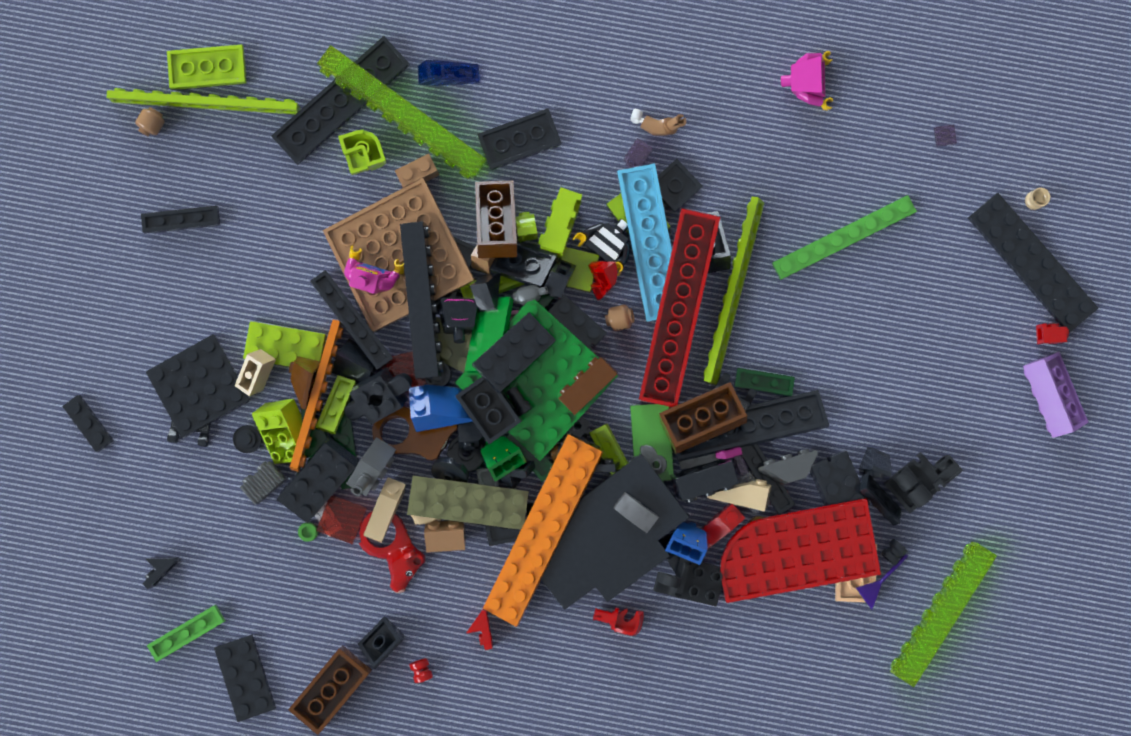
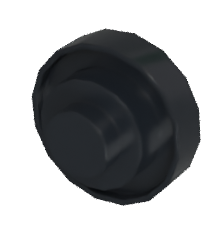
M241 426L233 435V444L242 453H253L261 446L262 436L254 426Z

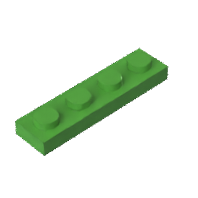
M214 605L151 642L147 647L155 661L158 662L225 622V619L217 605Z

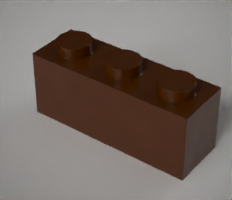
M595 357L588 364L590 368L585 373L580 371L573 378L576 381L571 386L567 384L560 391L562 395L558 399L574 415L618 374L603 357L599 359Z

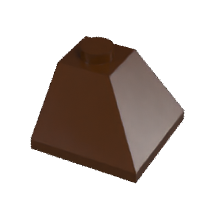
M298 356L290 364L289 373H292L290 380L301 408L306 409L320 361Z

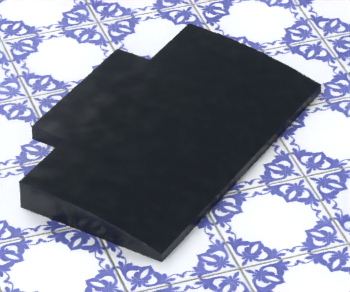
M642 453L583 496L572 515L541 579L564 610L595 587L607 602L670 556L659 539L689 518L688 513ZM624 492L640 501L643 506L659 517L648 533L641 530L613 508Z

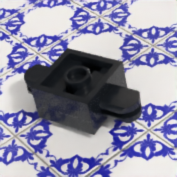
M386 367L356 384L349 393L354 400L347 404L345 408L346 416L354 421L365 415L372 425L401 409L408 400L405 392L409 391L412 386L411 377L406 373H400L393 377Z

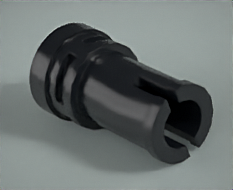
M517 386L506 392L515 404V409L520 416L533 408L528 400H525Z

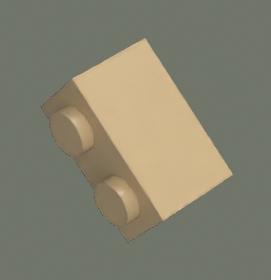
M262 349L247 354L235 387L248 396L263 391L276 359Z

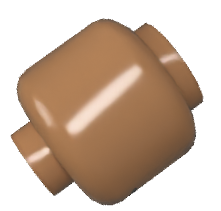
M149 107V109H142L135 124L139 127L138 131L149 137L150 134L158 135L165 120L162 118L163 114Z
M625 304L609 308L608 315H605L607 326H611L614 331L629 329L632 323L635 322L632 308Z

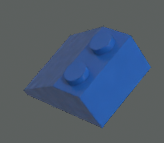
M428 384L410 388V412L415 431L420 432L472 422L455 397V395L463 390L461 388Z

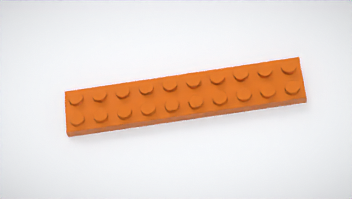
M570 434L567 435L483 609L515 627L519 625L600 461L603 451Z

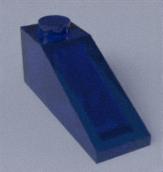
M425 60L418 65L419 85L429 86L480 83L479 64Z

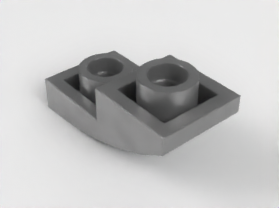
M624 492L613 507L646 533H648L659 518L657 514L643 506L640 501Z

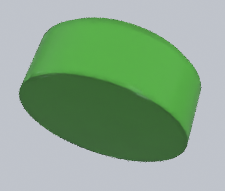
M308 522V524L303 523L298 529L300 539L306 542L316 539L319 532L318 527L312 522Z

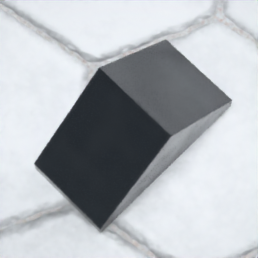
M500 273L483 275L470 285L480 312L497 310Z

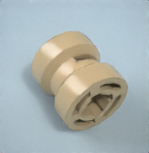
M1037 188L1026 195L1025 204L1032 210L1040 209L1049 203L1050 193L1045 188Z

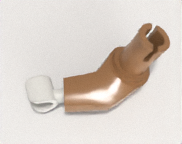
M634 109L631 115L632 123H641L640 128L653 136L672 135L677 132L678 128L686 125V118L680 120L684 116L682 114L674 118L667 117L661 120H656L649 116H646L644 119L641 118L643 112L639 109Z

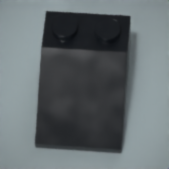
M718 211L707 213L719 216ZM721 219L708 273L731 269V254Z

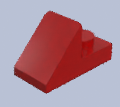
M482 609L466 633L481 631L482 634H479L480 645H484V649L489 650L493 649L488 611Z

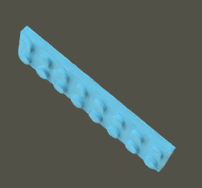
M655 163L617 171L646 322L657 319L672 252Z

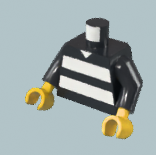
M622 219L614 227L608 222L606 224H595L577 233L572 239H579L581 241L578 247H581L584 243L605 261L616 262L617 276H620L624 265L629 259L630 245L628 238L623 235L628 228V224Z

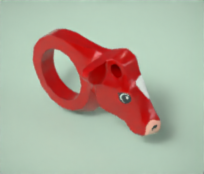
M371 511L361 523L359 532L361 542L359 545L367 554L387 559L391 575L390 588L395 593H403L410 580L426 562L425 555L413 545L404 522L396 513L392 519L396 529L394 541L386 547H377L372 544L368 537L364 536L373 512Z

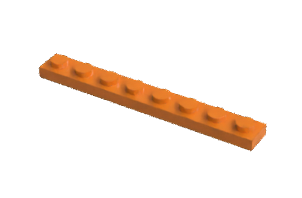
M333 319L290 464V468L293 471L299 472L300 468H304L307 456H304L305 450L310 448L312 442L310 433L311 430L316 428V412H320L323 400H320L322 393H326L328 382H326L327 374L331 375L333 369L331 360L332 357L337 355L338 346L336 343L343 334L344 328H341V322Z

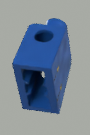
M682 522L673 533L665 551L700 565L708 550L707 534L704 530L697 528V525L693 522Z

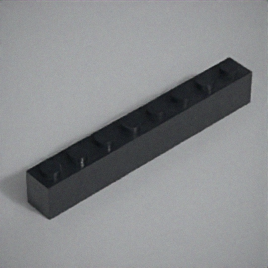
M423 221L400 224L415 379L442 377V372H444V363L440 361L442 343L438 341L440 324L436 322L438 305L434 302L436 285L432 282V276H434L435 272L434 266L430 262L433 251L432 246L428 243V238L431 237L430 227Z

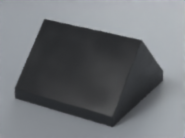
M348 339L337 353L332 373L355 380L356 384L374 375L376 368L357 343L351 339Z
M384 616L358 643V646L371 666L376 669L406 636Z

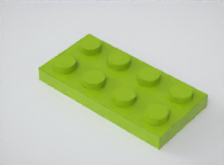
M242 44L167 51L169 88L171 90L247 84L244 46Z
M250 321L243 359H246L247 354L262 349L276 359L274 363L276 365L290 367L291 362H294L298 356L321 361L326 334Z

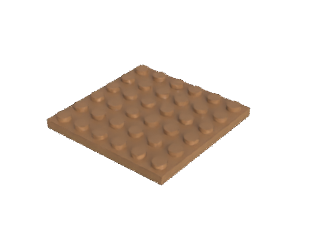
M424 178L322 230L343 274L349 259L351 246H354L353 251L358 252L360 248L362 249L361 257L357 262L394 271V261L396 259H399V265L404 263L400 224L423 221L430 227L431 232L428 243L432 246L433 251L430 262L433 264L435 272L434 276H432V282L436 285L434 302L475 281ZM405 273L399 274L400 277L393 288L388 291L374 294L350 287L373 333L409 315Z

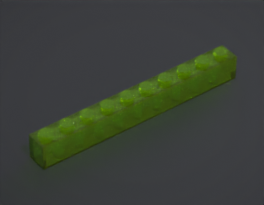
M330 45L317 62L320 73L327 78L329 76L333 77L339 87L342 89L348 88L352 91L350 94L357 100L363 99L366 101V106L374 112L376 110L381 112L383 119L389 123L392 121L398 125L397 129L405 135L409 133L414 136L413 140L420 146L425 144L429 147L428 151L435 157L440 155L445 159L444 163L452 169L455 166L460 170L459 174L467 180L469 178L474 180L487 163L485 157Z

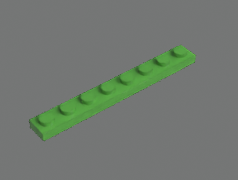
M907 195L773 262L772 265L779 279L782 280L917 211Z

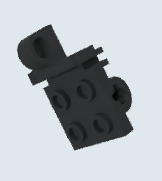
M920 452L916 455L920 459L919 462H916L915 459L911 460L885 481L884 484L904 508L911 513L916 508H920L929 502L937 491H941L938 487L939 484L946 487L947 483L963 471L950 455L943 456L933 466Z
M680 557L676 576L658 572L653 591L717 607L723 576L718 566L701 562L698 565Z

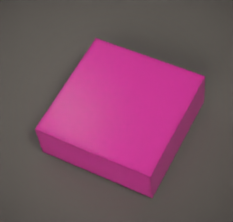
M740 447L715 453L718 459H728L742 455V450Z

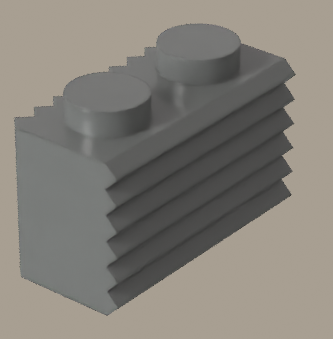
M263 462L257 467V473L253 476L250 474L242 480L243 485L240 488L254 505L262 502L287 480V477H285L274 462Z

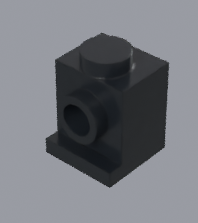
M581 416L577 422H580L582 427L575 429L573 425L568 430L579 439L582 436L586 438L592 430L589 427L591 423Z

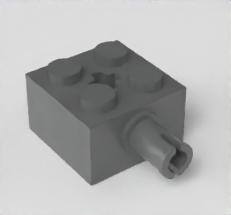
M375 438L346 483L352 487L351 492L354 495L361 496L363 494L367 496L370 490L375 491L380 483L378 478L382 480L388 471L385 467L389 468L395 460L392 456L396 449L379 438Z

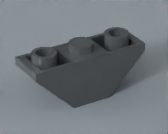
M808 448L799 451L798 456L795 457L792 454L782 456L781 461L775 462V459L763 462L764 466L759 467L758 470L760 473L784 485L807 478L818 452L817 450L810 452Z

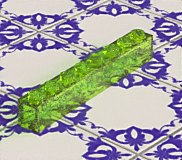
M971 541V543L964 547L963 556L952 567L953 572L944 579L941 591L933 596L932 605L923 612L921 616L922 621L913 628L910 640L903 644L901 654L890 665L891 670L889 672L912 687L916 686L997 557L996 554L979 543Z

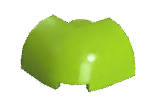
M356 130L338 136L351 175L368 170L373 171L386 164L381 143L373 133Z

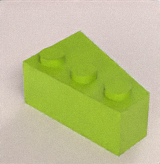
M560 187L557 199L553 200L550 209L552 210L551 216L547 217L544 225L546 227L545 234L541 233L538 244L541 245L540 249L558 255V258L562 259L580 209L582 194Z

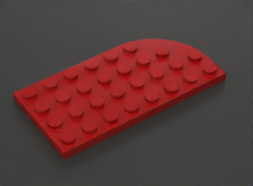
M867 499L760 518L743 526L729 540L721 558L720 572L723 576L722 585L726 603L881 575Z

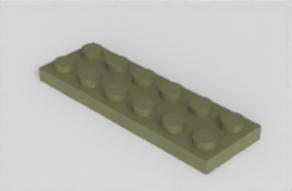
M412 476L407 515L521 530L525 522L529 491Z

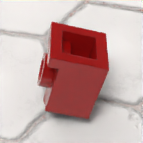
M1059 324L1036 325L1037 344L1065 343L1069 337V330L1067 327H1059Z

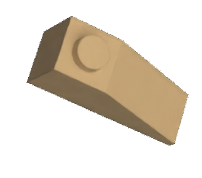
M389 477L387 478L364 536L382 543L405 493L406 484Z
M756 479V481L734 485L733 489L727 491L717 490L715 491L716 494L707 498L765 511L768 506L772 485L767 484V481Z

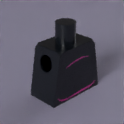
M441 298L438 310L443 332L445 334H453L454 343H464L465 334H471L474 329L477 310L475 299Z

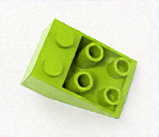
M294 399L264 403L252 413L254 421L274 464L289 463L292 461L302 426L301 413Z

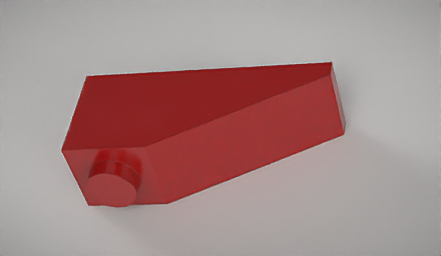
M728 503L700 528L707 534L708 549L745 519L733 504Z

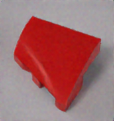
M593 261L588 265L596 281L590 286L597 300L602 299L615 285L617 280L616 262Z

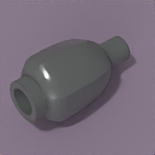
M536 285L521 287L513 293V300L515 304L519 303L523 306L528 301H539L541 295L548 294V288L546 286L539 288Z

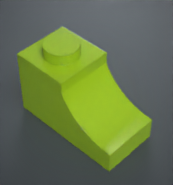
M530 212L519 213V216L515 217L519 242L538 239L534 214H530Z

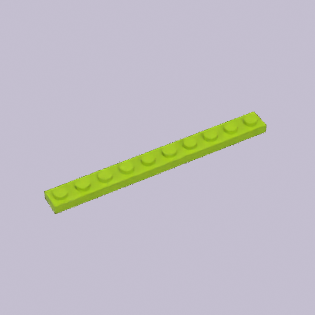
M114 88V91L107 90L106 98L113 103L293 115L301 109L298 103L291 99H284V102L276 101L273 98L258 100L255 97H246V99H239V97L232 95L227 96V98H220L219 95L209 94L208 97L197 93L182 95L179 92H171V94H164L161 91L155 90L152 93H145V91L139 89L128 92L121 88Z
M752 196L751 201L747 204L746 220L742 223V236L737 242V255L732 262L733 270L728 278L727 293L723 296V309L718 316V328L713 335V347L709 351L708 366L703 374L704 381L709 384L717 385L764 207V202L759 197Z

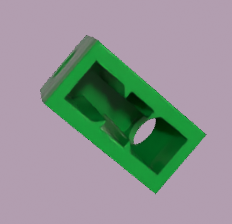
M501 436L491 444H488L486 441L485 447L481 449L484 461L495 482L526 463L520 448L505 436Z

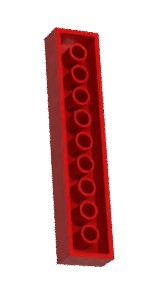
M681 208L639 400L669 407L678 405L720 216Z

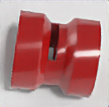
M428 658L409 664L410 669L414 672V683L424 682L433 678L432 671L428 668Z

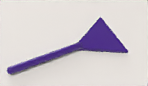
M907 554L880 580L856 587L871 610H873L882 583L908 557Z

